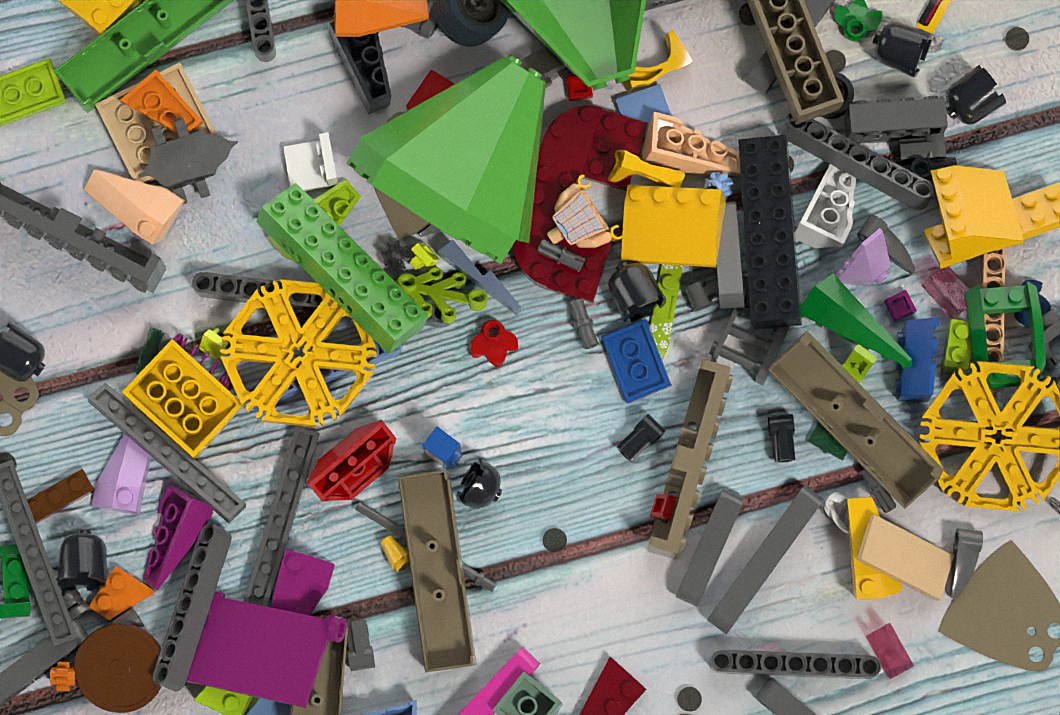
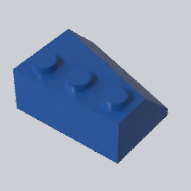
M938 317L907 320L901 332H897L896 342L912 359V366L907 369L902 368L901 364L895 362V369L899 370V379H895L894 393L898 394V401L927 403L933 395L936 362L932 361V358L936 355L938 339L933 337L935 328L939 326L940 318Z

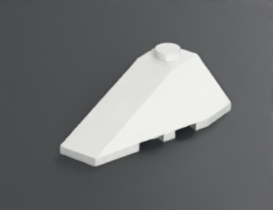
M831 164L829 165L796 230L795 237L797 240L813 248L843 246L853 224L852 211L854 208L855 177Z

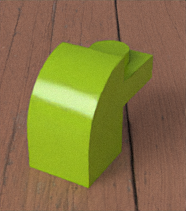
M858 344L842 366L860 384L878 358Z

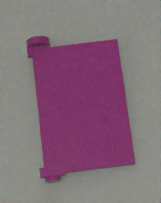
M215 591L208 612L209 616L186 681L306 708L328 642H341L346 634L347 623L345 618L328 615L327 619L251 604L224 598V593Z

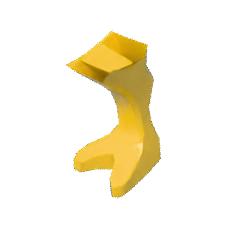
M673 30L663 36L668 52L667 60L650 68L635 66V73L629 75L630 80L622 82L628 91L637 86H649L661 76L693 63L679 37Z
M617 150L615 152L616 164L609 175L608 181L618 182L629 175L638 174L654 181L661 187L680 188L685 174L684 171L646 163L626 150Z

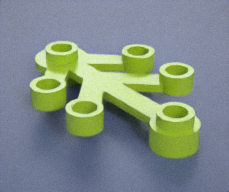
M433 267L429 272L417 277L406 273L399 276L396 280V283L422 309L428 310L425 312L429 315V318L432 315L433 307L430 303L425 302L420 294L428 295L442 313L441 320L447 324L455 321L456 311L444 299L468 304L474 311H481L487 305L488 295L481 289H474L469 295L447 290L452 287L457 289L465 287L466 276L460 272L454 273L452 277L442 281L443 271L440 268ZM429 281H430L431 283H434V284L431 285V286L423 285V284H425V283H427V282H429Z

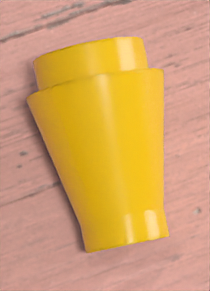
M388 536L381 541L380 545L393 570L395 569L400 573L410 567L408 551L392 536Z

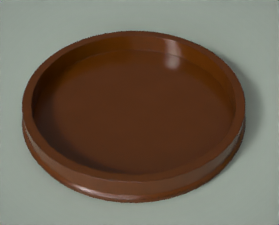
M113 623L100 627L84 639L77 651L74 670L78 687L82 694L100 709L115 713L138 710L150 703L162 687L153 681V673L161 647L150 633L133 624Z

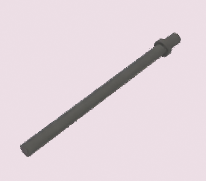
M362 502L358 503L355 508L356 511L407 541L405 528ZM463 564L464 576L474 581V585L478 587L481 585L491 592L494 591L497 584L486 578L485 573H478Z

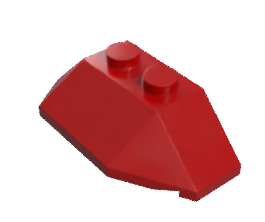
M382 420L355 428L317 461L307 484L322 502L328 500H352L389 469L397 438Z

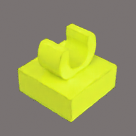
M420 242L411 249L416 256L409 263L417 270L421 269L424 265L427 267L435 266L440 258L425 242Z
M218 328L213 331L208 329L204 333L199 349L203 352L209 351V356L215 360L221 359L220 356H224L220 353V349L226 350L228 345L218 335L220 331Z

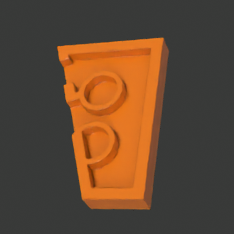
M154 70L120 99L121 103L178 134L174 123L175 119L184 118L189 134L193 133L203 124L200 117L157 70Z

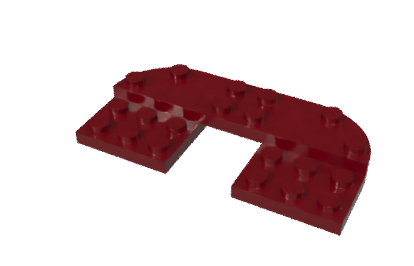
M586 105L565 111L550 124L545 132L538 154L529 243L516 240L513 244L516 261L523 274L532 283L548 291L582 299L594 304L612 241L597 248H579L576 244L570 245L566 238L554 244L561 248L567 247L566 250L586 258L580 272L561 263L558 265L557 261L538 253L537 250L542 240L553 244L547 232L557 226L552 218L555 214L554 207L560 194L569 186L575 184L579 176L585 175L583 179L627 191V186L630 185L633 175H629L618 182L608 181L609 175L616 164L615 152L617 150H626L638 157L647 130V122L605 111L599 106Z

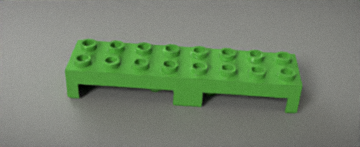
M145 0L54 71L79 104L89 113L96 107V103L111 96L234 0Z
M297 183L261 207L256 222L388 354L392 353L423 329L429 315ZM330 288L334 290L336 295L331 292ZM347 305L350 306V308L352 309V312L349 311V309L347 308Z

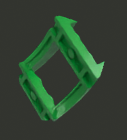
M1027 281L1026 285L980 289L979 285L965 291L964 296L968 308L972 359L977 371H980L977 361L988 362L984 314L1028 311L1033 359L996 363L1034 366L1029 375L1032 376L1033 371L1039 368L1041 370L1037 375L1039 380L1046 361L1043 322L1037 287ZM990 373L986 378L990 389L1019 387L1021 383L1020 377L1015 374Z
M17 544L0 545L4 604H0V619L30 617L31 602L29 600L28 574Z

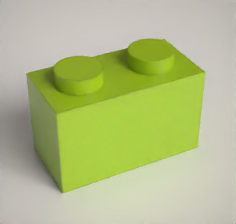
M951 319L948 323L940 371L950 373L955 371V374H959L958 368H961L964 374L968 371L972 350L968 321Z

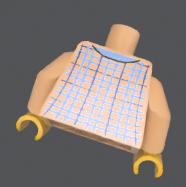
M585 175L579 176L575 184L564 190L558 198L554 207L555 214L552 216L557 226L547 232L553 244H557L566 238L570 245L576 244L579 248H597L610 241H617L622 238V235L616 237L613 234V230L619 226L615 225L609 228L585 192L591 185V182L586 186L580 183Z

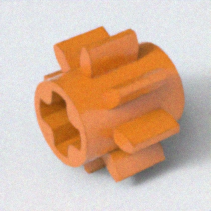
M58 661L57 667H51L50 684L56 685V690L70 691V686L77 685L74 667H71V662Z

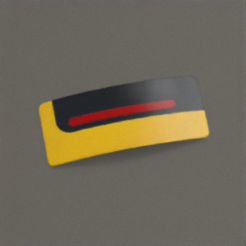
M930 0L916 26L922 30L934 33L952 0Z

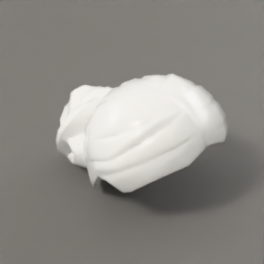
M834 492L824 499L825 512L842 531L849 534L847 498L853 497H845L839 492Z

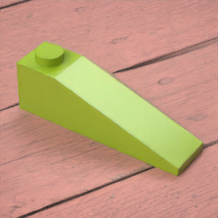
M345 179L314 199V201L340 226L361 196L349 181ZM270 235L268 236L270 242L283 257L296 262Z

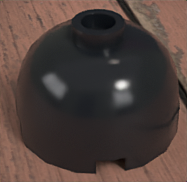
M481 458L479 459L480 464L474 462L461 481V485H464L463 491H458L456 498L460 503L477 509L488 506L492 501L496 502L502 493L499 472L490 463Z

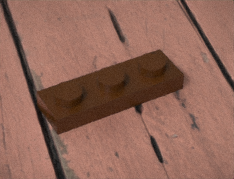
M81 469L27 499L37 524L94 492L95 489L85 471Z

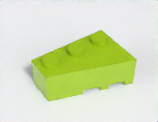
M206 686L194 701L224 715H245L253 696Z

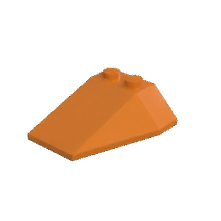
M334 0L336 37H360L429 20L427 0Z

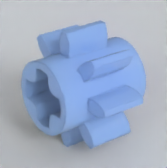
M719 171L711 173V177L704 180L706 182L704 189L722 190L725 200H727V196L733 195V182L727 173L720 175Z

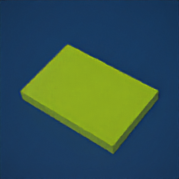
M50 58L0 76V127L67 103Z

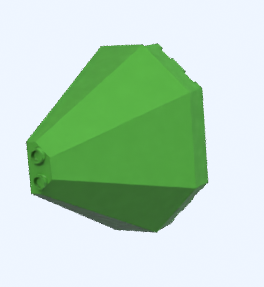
M500 0L587 87L592 86L593 91L607 87L606 82L615 80L616 84L630 80L629 75L635 73L646 0Z
M512 55L508 58L504 56L361 137L346 164L352 167L361 177L367 179L369 184L450 237L464 242L470 248L483 255H487L501 264L516 240L529 243L546 82L540 79L542 74L530 67L528 71L522 68V61Z

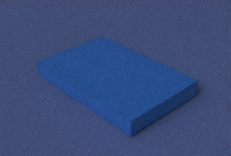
M647 319L601 336L627 404L672 386Z

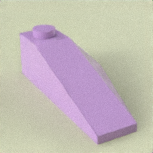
M880 228L856 249L852 257L843 265L846 269H841L836 273V277L843 284L871 286L874 282L880 284L889 276L887 271L891 264L884 233Z
M125 434L96 482L91 507L140 516L151 456Z

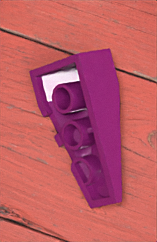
M172 483L167 484L158 506L157 513L161 514L159 526L154 527L152 535L155 536L154 548L148 553L143 580L158 590L197 540L201 528L208 523L213 514V510L194 493Z
M286 549L271 608L310 616L329 588L335 564Z

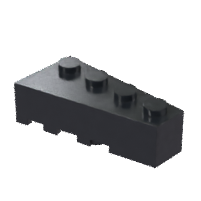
M334 21L330 22L329 35L368 115L390 106L392 96L378 32L360 37H336Z

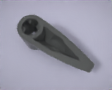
M870 215L857 233L858 238L864 242L880 228L884 233L889 260L909 274H913L915 271L914 264L902 242L888 228L885 221L878 216Z
M957 528L955 531L950 598H957L973 575L979 553L982 550V531Z

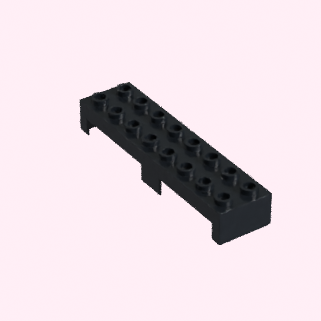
M786 134L738 139L751 323L754 330L802 325L788 140Z

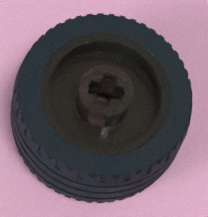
M434 0L433 3L435 21L441 32L452 42L466 47L479 46L489 41L500 32L509 17V9L500 0Z

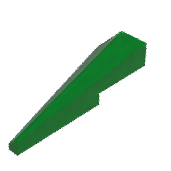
M834 273L816 284L802 303V318L805 316L815 321L817 326L821 328L825 326L835 331L837 336L855 345L859 344L867 350L871 349L881 354V358L885 360L891 359L901 364L904 369L912 366V359Z

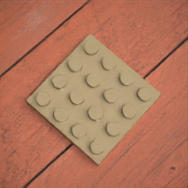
M179 62L159 72L203 121V124L194 132L201 130L206 134L217 135L181 63ZM137 83L96 103L95 106L134 181H143L147 184L155 180V178L150 176L139 177L138 174L143 172L150 162V147L157 145L151 127L160 124L120 102L121 98L139 84ZM161 125L166 141L179 137L178 134Z

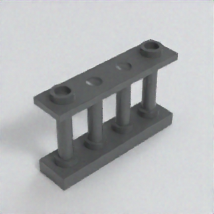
M747 277L742 279L744 299L747 292H749ZM800 294V303L803 299V294ZM744 305V307L734 308L720 341H714L709 352L713 356L711 361L716 363L718 356H721L754 371L753 374L757 375L755 382L764 386L769 375L767 369L775 361L790 326L773 328L772 331L777 332L773 341L770 339L766 341L733 326L738 313L751 318L750 307ZM728 334L763 349V352L767 354L764 362H755L724 348L723 345Z

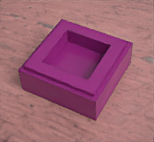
M907 290L884 300L894 322L917 312Z

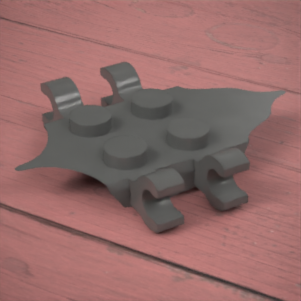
M181 117L174 120L179 134L178 138L166 141L161 125L151 127L157 145L150 147V162L147 168L139 173L138 176L155 178L163 187L170 191L173 190L174 194L184 199L183 204H186L188 202L183 187L196 182L201 198L210 196L205 179L216 174L217 168L228 158L232 147L238 141H230L220 135L206 134L201 130L189 134L185 120Z

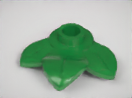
M853 0L848 8L837 5L835 19L843 27L845 37L850 41L857 42L862 40L867 32L878 28L882 20V11L875 10L869 12L865 0ZM851 28H858L859 33H852Z

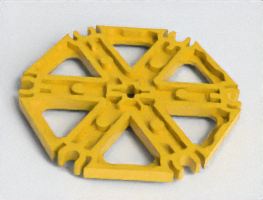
M279 279L283 287L282 289L279 288L276 281H273L275 287L273 292H267L264 285L261 286L263 297L259 295L257 289L226 328L223 334L233 337L224 336L222 341L230 343L231 346L226 350L220 349V353L230 357H220L242 407L244 408L245 404L251 401L246 405V412L249 413L253 407H257L259 412L255 416L256 419H261L264 416V412H266L265 417L261 420L262 422L319 428L315 418H318L319 423L325 426L323 417L326 414H330L334 421L337 420L335 409L339 412L341 418L373 376L374 371H367L365 368L368 370L376 368L375 364L368 363L367 359L369 357H377V352L374 351L377 348L372 337L318 283ZM293 293L319 295L322 298V302L301 328L289 302V297ZM263 308L267 311L278 338L243 335L242 327L256 309ZM346 316L352 318L361 337V343L358 346L324 343L341 318ZM304 347V357L298 356L294 359L295 354L293 350H300ZM252 361L274 364L254 391H247L237 371L239 362ZM319 368L352 371L356 374L357 379L342 399L335 400L331 397ZM297 378L309 406L308 413L303 416L278 413L275 409L277 402Z
M977 361L980 366V371H977L975 364L972 362L970 363L972 372L968 375L964 374L961 368H958L960 380L955 375V371L922 415L921 418L931 419V422L922 420L920 425L928 426L930 430L926 434L919 433V438L930 440H919L922 448L941 467L942 465L935 452L938 444L974 447L955 474L950 475L943 471L938 479L943 492L946 487L951 485L946 493L948 497L954 491L960 493V497L957 499L958 504H961L966 496L968 498L963 504L965 507L1020 512V509L1017 507V502L1020 501L1022 509L1026 510L1025 500L1027 498H1032L1037 505L1039 500L1035 494L1038 493L1043 502L1060 478V426L1058 428H1044L1022 425L1043 397H1050L1053 400L1060 415V392L1054 380L1049 387H1046L1051 381L1049 375L1043 381L1037 379V375L1041 371L1039 368L1035 369L1032 376H1030L1029 374L1034 366ZM990 373L1018 375L1021 383L1000 412L986 378ZM961 389L964 391L977 421L944 419L939 415V409L953 390ZM997 430H1001L1002 435H1006L1005 439L1002 438L1000 440V443H997L995 438L991 436H985L996 434ZM1019 451L1055 454L1058 461L1043 482L1037 483L1031 478ZM995 462H997L1010 489L1009 496L1004 499L981 497L976 493V488Z

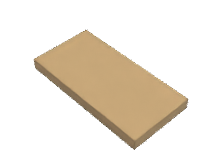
M874 514L869 518L856 560L935 601H939L944 592L954 555Z

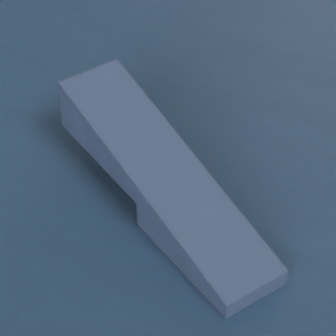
M454 240L438 251L440 258L460 273H463L469 280L517 315L521 312V306L494 273L490 270L483 276Z

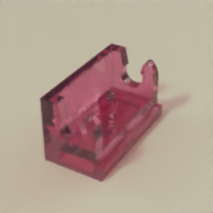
M949 266L937 269L921 285L951 319H957L968 309L964 293L969 288Z
M891 623L866 636L889 680L914 667Z

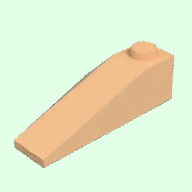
M653 112L642 146V161L655 166L684 171V173L711 175V173L719 171L720 175L727 173L728 176H739L741 174L738 152L717 140L711 141L701 135V131L698 129L691 130L682 124V120L676 117Z
M98 169L93 171L84 188L90 196L126 227L152 245L164 240L185 201L165 187L149 185L139 180L134 181Z

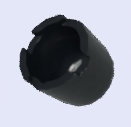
M890 22L885 25L882 31L877 30L872 43L876 45V58L880 63L915 78L920 72V69L917 68L919 61H925L932 42L930 38L933 33L901 22Z
M978 65L947 89L946 102L948 107H946V111L953 120L957 118L960 122L970 125L977 123L1004 106L1006 99L1003 93L998 96L994 89L997 83L985 68H981Z
M621 263L616 267V271L609 279V291L623 322H626L628 319H630L631 323L642 320L652 315L651 309L657 305L659 308H662L666 304L663 292L650 269L644 264Z
M10 321L7 324V327L10 328L7 333L3 331L0 333V372L18 382L27 381L33 375L38 377L46 366L42 363L45 357V348L37 339Z
M79 530L77 534L65 538L60 547L58 585L69 590L76 589V586H87V591L99 590L106 586L107 548L101 538L91 534V531Z

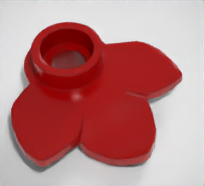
M498 320L486 321L482 325L481 333L475 336L471 343L472 357L479 358L486 355L488 361L495 367H500L504 363L507 351L518 350L516 336L514 333L505 330L503 324ZM491 328H495L498 331L495 336L489 335L488 332Z

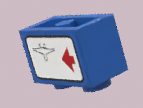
M436 426L422 445L424 453L446 470L450 465L455 467L462 457L460 443L438 426Z

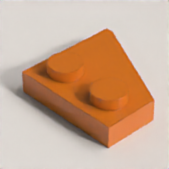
M115 566L107 578L106 586L99 590L89 608L111 621L146 598L152 597L156 591Z

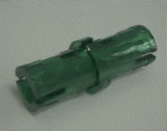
M150 327L143 347H140V356L133 373L138 375L158 354L157 351L165 334L164 332Z

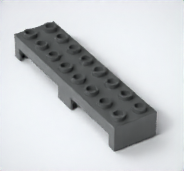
M0 182V216L7 220V224L18 230L20 227H23L30 236L41 240L43 237L49 242L50 246L61 251L62 248H65L73 258L79 261L86 259L93 268L101 272L106 269L112 273V277L123 283L125 280H128L140 292L146 293L148 290L154 293L166 271V266L159 256L152 254L149 259L106 237L104 231L98 228L92 230L80 224L83 218L63 208L53 207L50 209ZM30 203L31 209L24 207L23 204ZM36 208L41 209V214L34 212ZM46 213H50L47 218L44 217ZM88 234H92L90 239H87L85 237ZM108 245H114L115 251L113 252L107 249L106 247Z

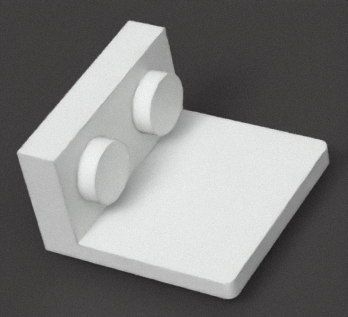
M328 132L319 134L320 140L284 147L290 187L297 183L304 191L338 184Z

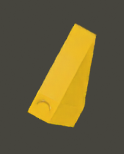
M871 496L847 498L854 597L856 600L877 599L902 592V583L856 560L869 518L874 514L879 516V513Z

